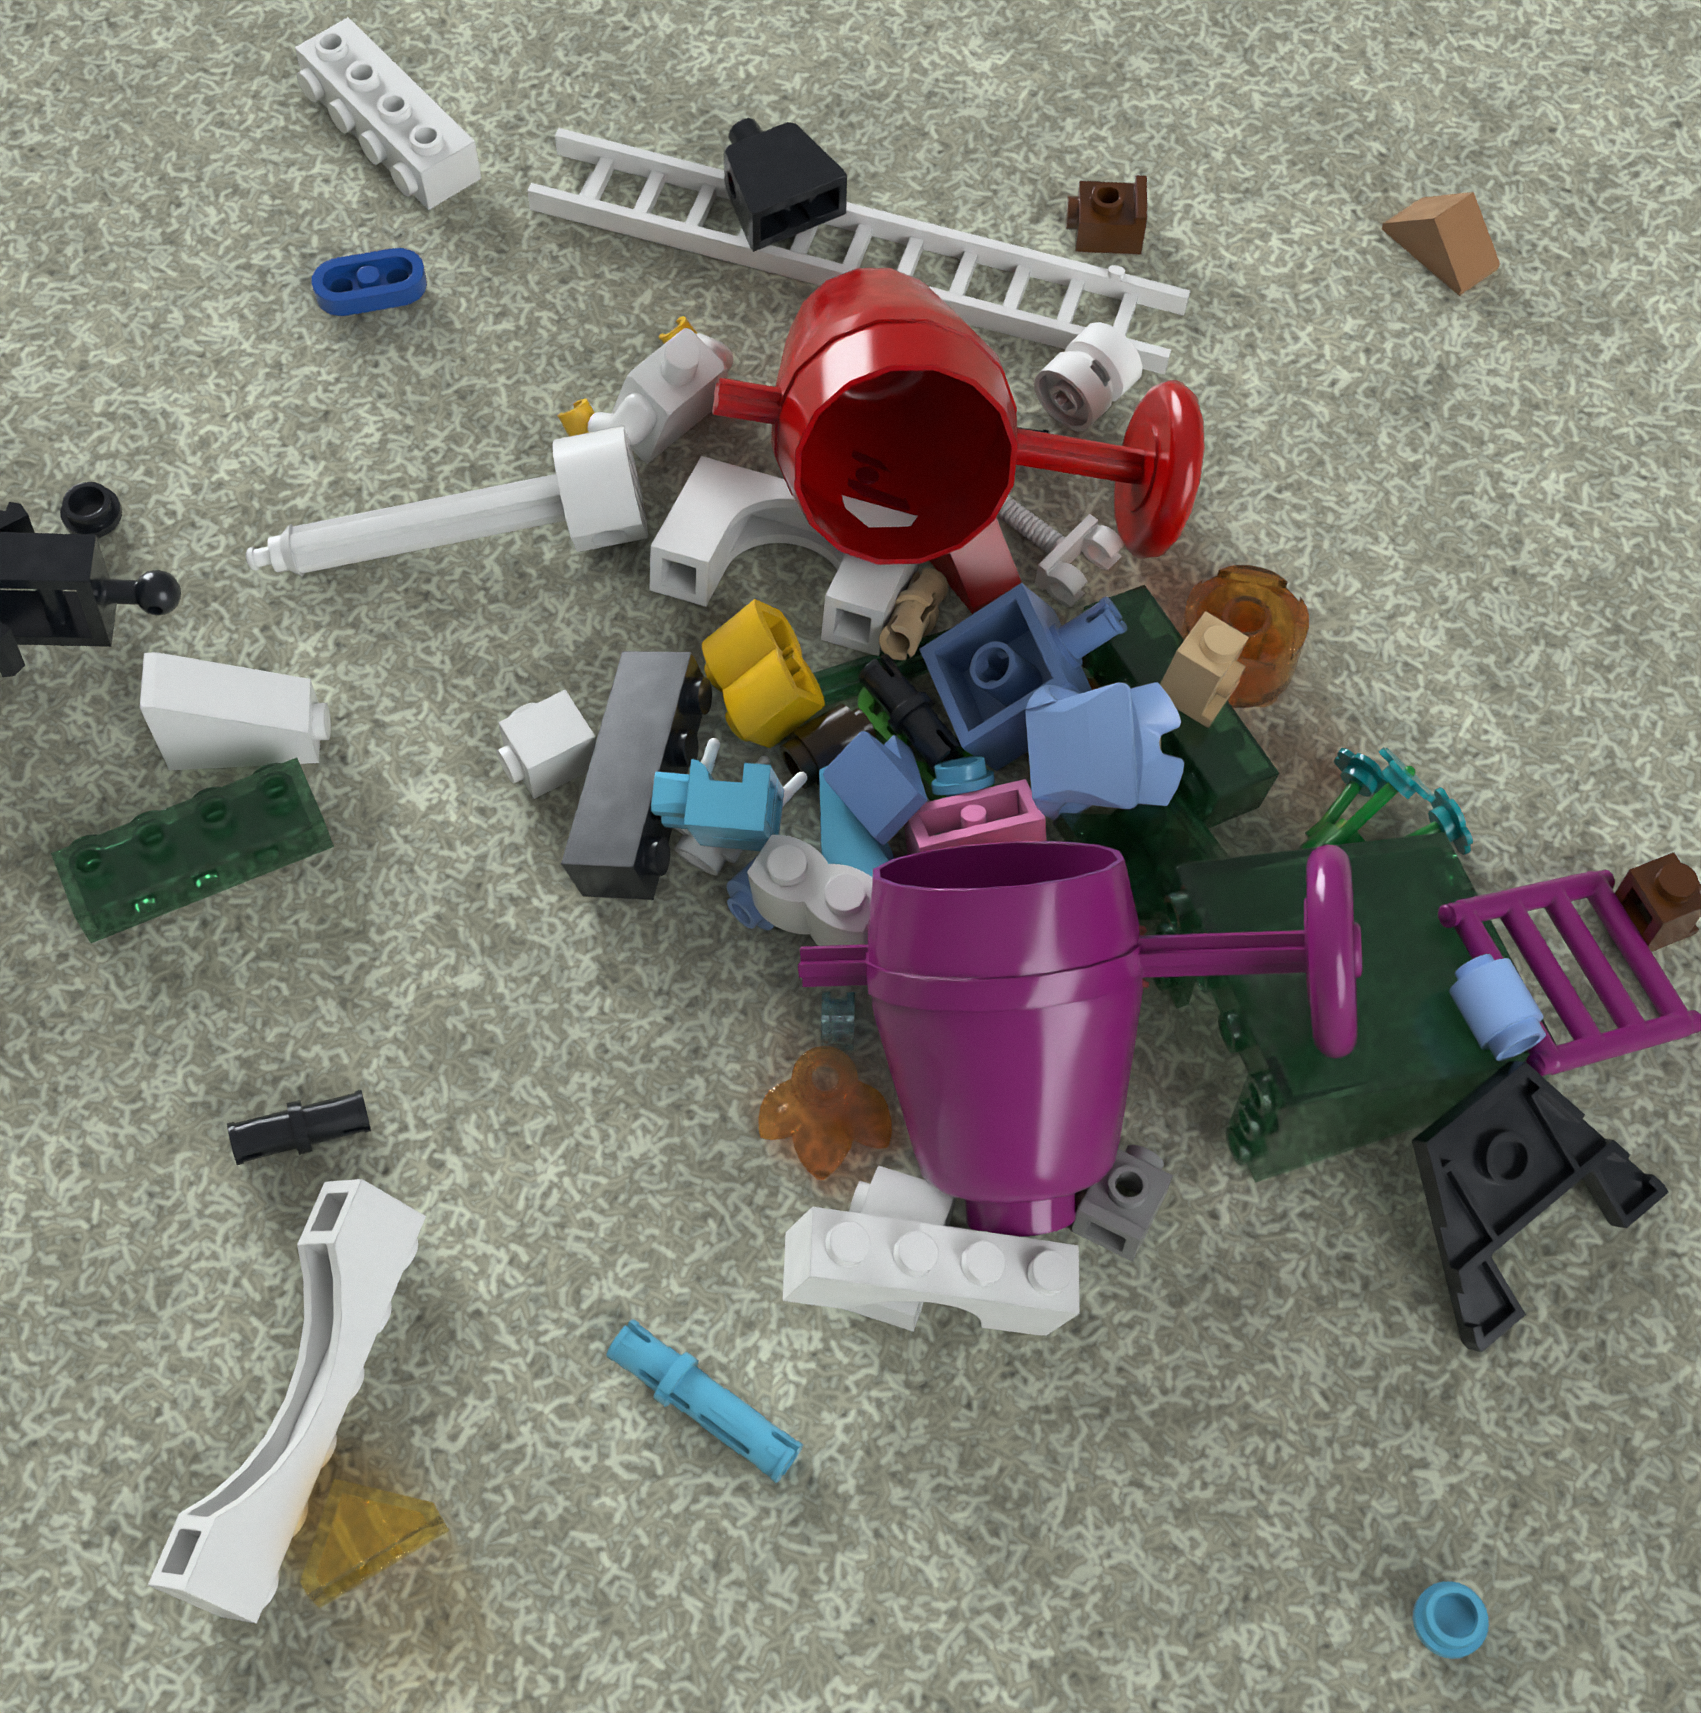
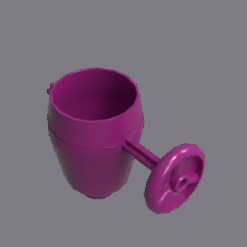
M1012 841L972 844L923 851L892 859L873 869L868 944L801 946V962L798 964L799 978H802L803 987L868 985V994L872 996L873 1013L922 1176L930 1185L951 1197L965 1200L966 1224L970 1229L1018 1237L1043 1235L1071 1225L1076 1219L1075 1193L1098 1183L1116 1162L1143 994L1142 977L1306 973L1308 1005L1311 1006L1315 1046L1327 1057L1340 1058L1352 1052L1356 1046L1358 1036L1356 978H1359L1363 971L1361 927L1359 923L1354 922L1351 862L1346 852L1338 846H1319L1308 857L1306 898L1304 899V930L1140 936L1139 922L1126 863L1120 851L1097 844L1063 841Z

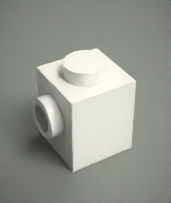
M566 690L539 703L522 705L513 711L508 718L498 722L504 747L496 750L498 759L509 780L513 784L523 780L534 799L588 772L596 744L595 735Z

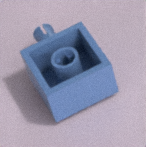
M1020 583L919 649L964 750L973 756L984 757L985 763L997 771L1028 752L1025 710L1029 699L1036 690L1048 684L1058 685L1079 694L1092 690L1081 668L1083 664L1082 657L1116 635L1127 631L1126 623L1123 620L1119 622L1123 618L1107 596L1066 624L1061 625L1055 610L1023 583Z

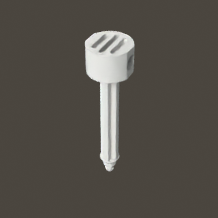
M625 426L556 439L552 443L556 474L298 526L290 524L281 535L268 538V547L259 549L254 547L248 548L246 560L248 566L254 571L259 570L261 566L272 564L277 573L289 570L303 577L304 573L561 521L567 522L570 537L577 552L647 539L648 529L644 503L630 440Z

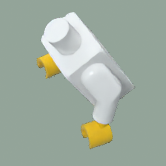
M685 316L680 317L676 320L678 326L667 334L661 333L659 335L664 345L627 375L612 413H595L588 399L584 398L573 404L574 409L560 413L557 416L569 437L625 426L632 450L640 459L648 464L712 412L716 382H719V378L727 379L728 371L733 365L732 352L724 343L697 333Z

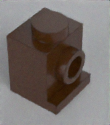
M1136 175L1135 183L1079 181L1078 196L1067 197L1065 220L1066 230H1076L1075 252L1141 255L1147 223V176Z
M1674 852L1628 871L1617 888L1615 895L1651 952L1693 936L1699 931L1696 923L1701 917V884L1694 870L1688 865L1681 863ZM1640 903L1645 905L1653 918L1649 925L1636 905Z

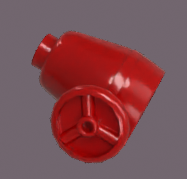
M856 268L826 280L803 301L786 338L776 386L719 378V382H716L714 389V403L712 407L713 415L772 424L771 443L775 459L791 495L794 497L809 525L838 551L877 565L922 564L963 548L996 519L1014 486L1016 465L1115 481L1114 517L1118 535L1123 540L1124 546L1134 557L1139 559L1159 557L1165 554L1178 540L1192 513L1201 481L1205 452L1204 420L1198 398L1184 383L1178 380H1169L1151 387L1135 408L1126 429L1122 446L1017 428V407L998 355L925 283L892 268ZM853 450L880 460L891 472L857 461L852 457ZM868 467L876 470L879 474L878 481L865 485L902 500L906 498L910 510H903L862 496L847 485L848 478L860 482L856 478L857 469ZM842 495L918 517L911 526L869 528L845 508Z

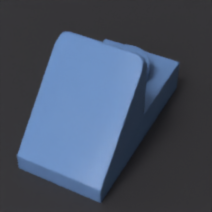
M860 732L823 772L825 781L872 837L883 846L928 801L913 750L895 735L883 745L868 732Z

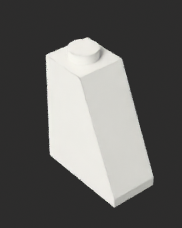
M159 652L144 653L140 710L169 770L319 763L320 740L330 739L331 720L328 704L326 702H318L311 679Z

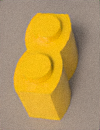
M754 599L702 642V652L706 661L704 672L711 684L723 693L727 708L725 713L726 722L732 732L745 742L751 741L771 749L825 706L821 688L813 672L802 658V651L797 636L779 609Z

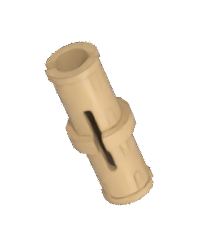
M923 568L921 575L918 571L914 573L907 590L902 591L896 598L891 619L879 636V645L882 651L892 659L906 660L907 653L912 657L919 647L922 637L933 630L939 619L938 606L948 593V582L945 576L935 569Z

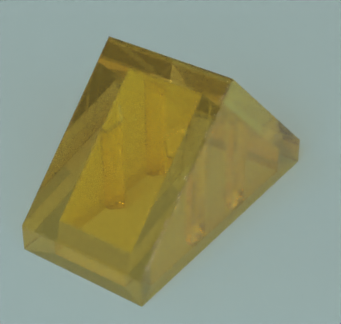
M334 1479L300 1583L307 1596L321 1608L450 1530L433 1502Z

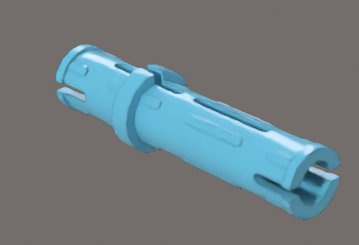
M635 1319L629 1321L628 1325L621 1329L611 1343L606 1354L607 1358L616 1362L626 1371L631 1372L643 1381L645 1385L655 1391L653 1398L664 1407L672 1404L681 1412L686 1413L698 1422L701 1427L757 1466L756 1468L769 1476L775 1483L780 1481L781 1477L785 1475L801 1452L803 1444L800 1441L795 1440L785 1431L780 1430L765 1419L766 1417L711 1379L709 1375L697 1367L698 1359L688 1352L680 1355L653 1336L651 1332L642 1327Z

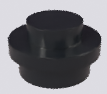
M83 482L73 486L66 492L62 501L60 516L66 530L70 534H96L97 538L109 534L117 527L122 517V507L116 494L96 482Z

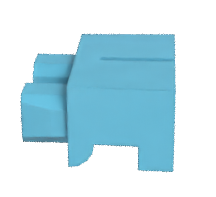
M691 759L690 774L655 772L651 811L654 815L661 816V823L664 827L688 829L702 846L761 851L771 835L780 834L784 788L771 765L744 763L742 782L714 780L704 764L698 760Z

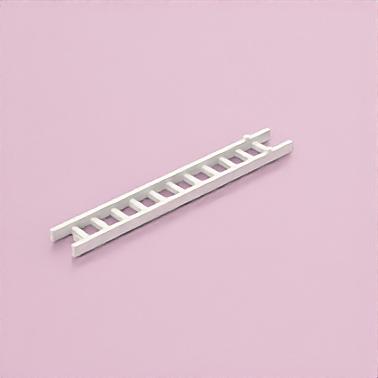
M558 128L555 134L557 155L595 164L594 171H590L579 195L531 183L527 190L530 210L819 286L828 279L859 268L872 236L907 245L897 271L913 276L923 250L958 258L961 261L949 291L928 287L966 324L1066 349L1087 328L1072 324L1083 290L1122 300L1113 327L1125 336L1137 304L1184 315L1190 290L1125 274V269L1121 266L1111 265L1106 269L847 202L845 215L823 223L855 232L843 264L807 255L818 226L796 234L790 250L769 245L753 252L742 227L738 236L703 228L716 196L730 199L725 187L724 170ZM614 170L648 178L634 209L600 201ZM665 183L699 191L685 223L651 214ZM977 264L1014 273L1003 306L965 296ZM1030 277L1068 286L1057 320L1018 310ZM1129 339L1140 355L1143 369L1161 374L1166 373L1171 349Z

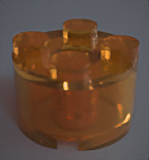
M1232 565L1220 569L1217 576L1204 583L1201 580L1196 584L1186 602L1176 651L1205 611L1249 637L1237 659L1238 662L1246 666V669L1239 679L1240 682L1224 705L1226 707L1249 708L1272 705L1292 681L1308 634L1309 613L1301 596L1298 601L1286 588L1288 581L1279 574L1262 567Z

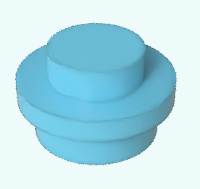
M982 756L951 759L934 766L936 779L931 782L933 794L946 795V797L973 792L993 785L995 783L994 772L986 769L985 758Z
M1451 1581L1433 1584L1418 1597L1413 1609V1625L1418 1638L1427 1649L1438 1656L1449 1659L1466 1657L1476 1651L1483 1644L1487 1636L1489 1619L1485 1605L1473 1590L1463 1584Z

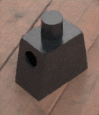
M745 118L738 121L731 128L728 135L731 144L723 151L724 182L742 230L753 252L846 214V172L796 123L786 122L763 131L755 119Z

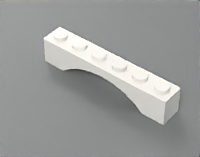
M363 1179L324 1182L297 1244L303 1274L304 1323L298 1361L285 1400L266 1435L243 1465L210 1495L179 1513L148 1586L219 1617L257 1623L262 1609L268 1605L277 1590L279 1583L278 1571L289 1544L306 1520L308 1514L307 1501L319 1472L329 1461L337 1443L336 1431L346 1407L362 1385L365 1374L363 1366L376 1335L381 1332L389 1320L392 1310L391 1299L401 1275L416 1255L418 1249L417 1237L425 1220V1215Z

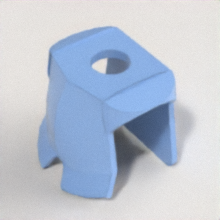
M1158 682L1131 689L1125 683H1115L1081 694L1058 685L1048 684L1041 686L1033 693L1025 710L1032 799L1043 815L1051 820L1062 821L1080 814L1092 805L1121 809H1133L1138 804L1168 806L1178 788L1183 774L1184 762L1182 758L1162 753L1159 740L1161 735L1179 728L1181 720L1171 698Z

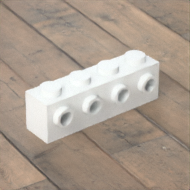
M347 17L295 47L301 70L297 73V80L304 94L314 103L319 100L328 109L331 119L342 133L350 131L359 140L363 152L373 164L382 163L390 171L396 186L405 196L409 197L413 194L430 210L481 179L475 141L350 18Z

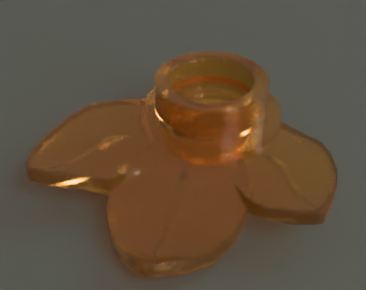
M818 1046L803 1053L793 1067L791 1079L770 1089L764 1097L759 1110L760 1138L765 1140H782L792 1137L794 1149L800 1162L813 1177L821 1181L828 1178L842 1164L851 1149L853 1141L870 1148L886 1149L889 1146L892 1135L890 1112L883 1095L872 1086L859 1081L852 1059L842 1050L831 1046ZM821 1067L832 1069L837 1075V1085L829 1091L817 1089L812 1082V1074L816 1069Z

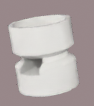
M1102 322L1091 323L1066 347L1065 352H1060L1036 375L1034 388L1038 400L1051 417L1071 430L1086 431L1111 407L1113 401H1117L1141 377L1143 366L1140 355L1133 343L1122 332Z

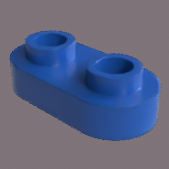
M391 248L327 260L316 268L311 280L318 306L326 313L335 316H348L409 305L417 301L427 288V278L422 259L415 252L404 248Z

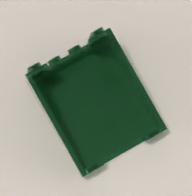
M1445 832L1335 845L1343 849L1350 858L1354 922L1359 923L1361 927L1363 971L1362 975L1356 978L1358 1036L1356 1046L1352 1052L1344 1057H1327L1315 1046L1311 1006L1308 1005L1306 973L1152 977L1160 991L1168 989L1176 1009L1189 1005L1195 983H1197L1203 993L1211 992L1220 1011L1218 1026L1223 1042L1230 1053L1239 1052L1248 1072L1228 1123L1229 1126L1226 1127V1140L1236 1163L1240 1166L1247 1164L1255 1183L1432 1123L1508 1061L1526 1062L1529 1056L1527 1051L1507 1060L1496 1061L1490 1049H1481L1449 993L1452 985L1458 981L1455 976L1456 970L1472 960L1454 927L1446 928L1442 926L1438 919V910L1444 904L1478 896ZM1318 847L1188 862L1175 866L1168 895L1164 896V910L1160 924L1155 929L1156 935L1304 930L1307 861L1312 851ZM1492 921L1482 922L1503 958H1509L1513 963ZM1542 1019L1541 1021H1542L1543 1025L1545 1026L1546 1030L1548 1031L1549 1035L1551 1036L1552 1040L1554 1041V1039H1553V1037H1552L1550 1031L1548 1030V1028H1547V1026H1546L1544 1020ZM1550 1075L1543 1076V1078L1547 1080Z

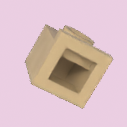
M1205 611L1176 651L1160 683L1171 698L1176 709L1209 728L1240 682L1239 679L1246 669V666L1238 662L1237 659L1249 637Z

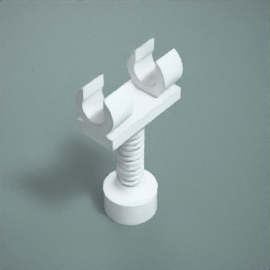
M1010 491L997 517H1000L1005 523H1009L1011 527L1018 530L1024 537H1027V539L1048 553L1038 564L1034 585L1042 591L1046 589L1048 594L1063 606L1072 607L1085 594L1081 589L1086 585L1087 580L1081 571L1070 563L1083 552L1085 557L1102 570H1109L1122 557L1117 552L1125 545L1123 540L1111 528L1098 525V519L1091 514L1067 537H1064L1012 499Z

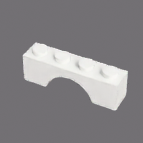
M811 1207L785 1234L783 1301L847 1310L883 1302L915 1301L938 1303L971 1312L980 1319L981 1328L1033 1335H1048L1079 1314V1245Z

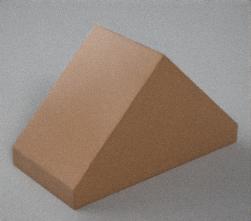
M1474 192L1422 197L1383 223L1382 230L1459 296L1499 268L1500 261Z

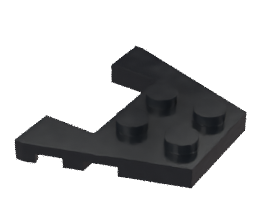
M1508 1061L1411 1140L1460 1339L1468 1349L1481 1353L1526 1315L1492 1259L1494 1252L1581 1179L1585 1182L1606 1220L1612 1226L1628 1228L1669 1193L1665 1185L1652 1174H1645L1628 1159L1631 1154L1615 1140L1605 1139L1583 1119L1585 1114L1526 1062Z

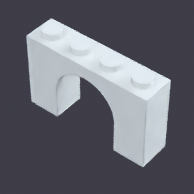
M701 456L651 544L649 590L706 607L726 568L742 552L759 545L771 543L803 546L824 556L837 569V573L825 595L821 640L879 656L882 650L879 645V636L891 619L896 598L902 591L907 590L920 564L877 565L840 552L809 525L794 497L791 495L785 479ZM842 495L845 508L869 528L911 526L918 517Z

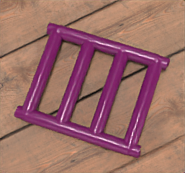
M1606 869L1588 871L1465 898L1453 903L1444 904L1438 910V919L1442 926L1446 928L1454 927L1472 959L1485 954H1491L1494 960L1503 958L1482 923L1497 918L1501 919L1573 1039L1571 1042L1555 1045L1542 1021L1540 1022L1546 1036L1538 1044L1527 1050L1529 1056L1526 1059V1063L1542 1077L1682 1039L1701 1031V1014L1696 1010L1688 1011L1612 890L1615 885V879L1613 874ZM1588 899L1660 1017L1647 1021L1643 1019L1573 906L1572 901ZM1545 909L1618 1029L1600 1032L1529 916L1528 911Z

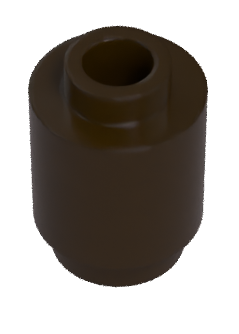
M840 703L791 732L789 735L790 741L780 746V752L793 777L798 772L806 773L807 781L802 788L807 789L815 783L819 785V770L828 766L860 732H868L874 738H876V733L870 720L861 709L856 708L851 711L845 704Z

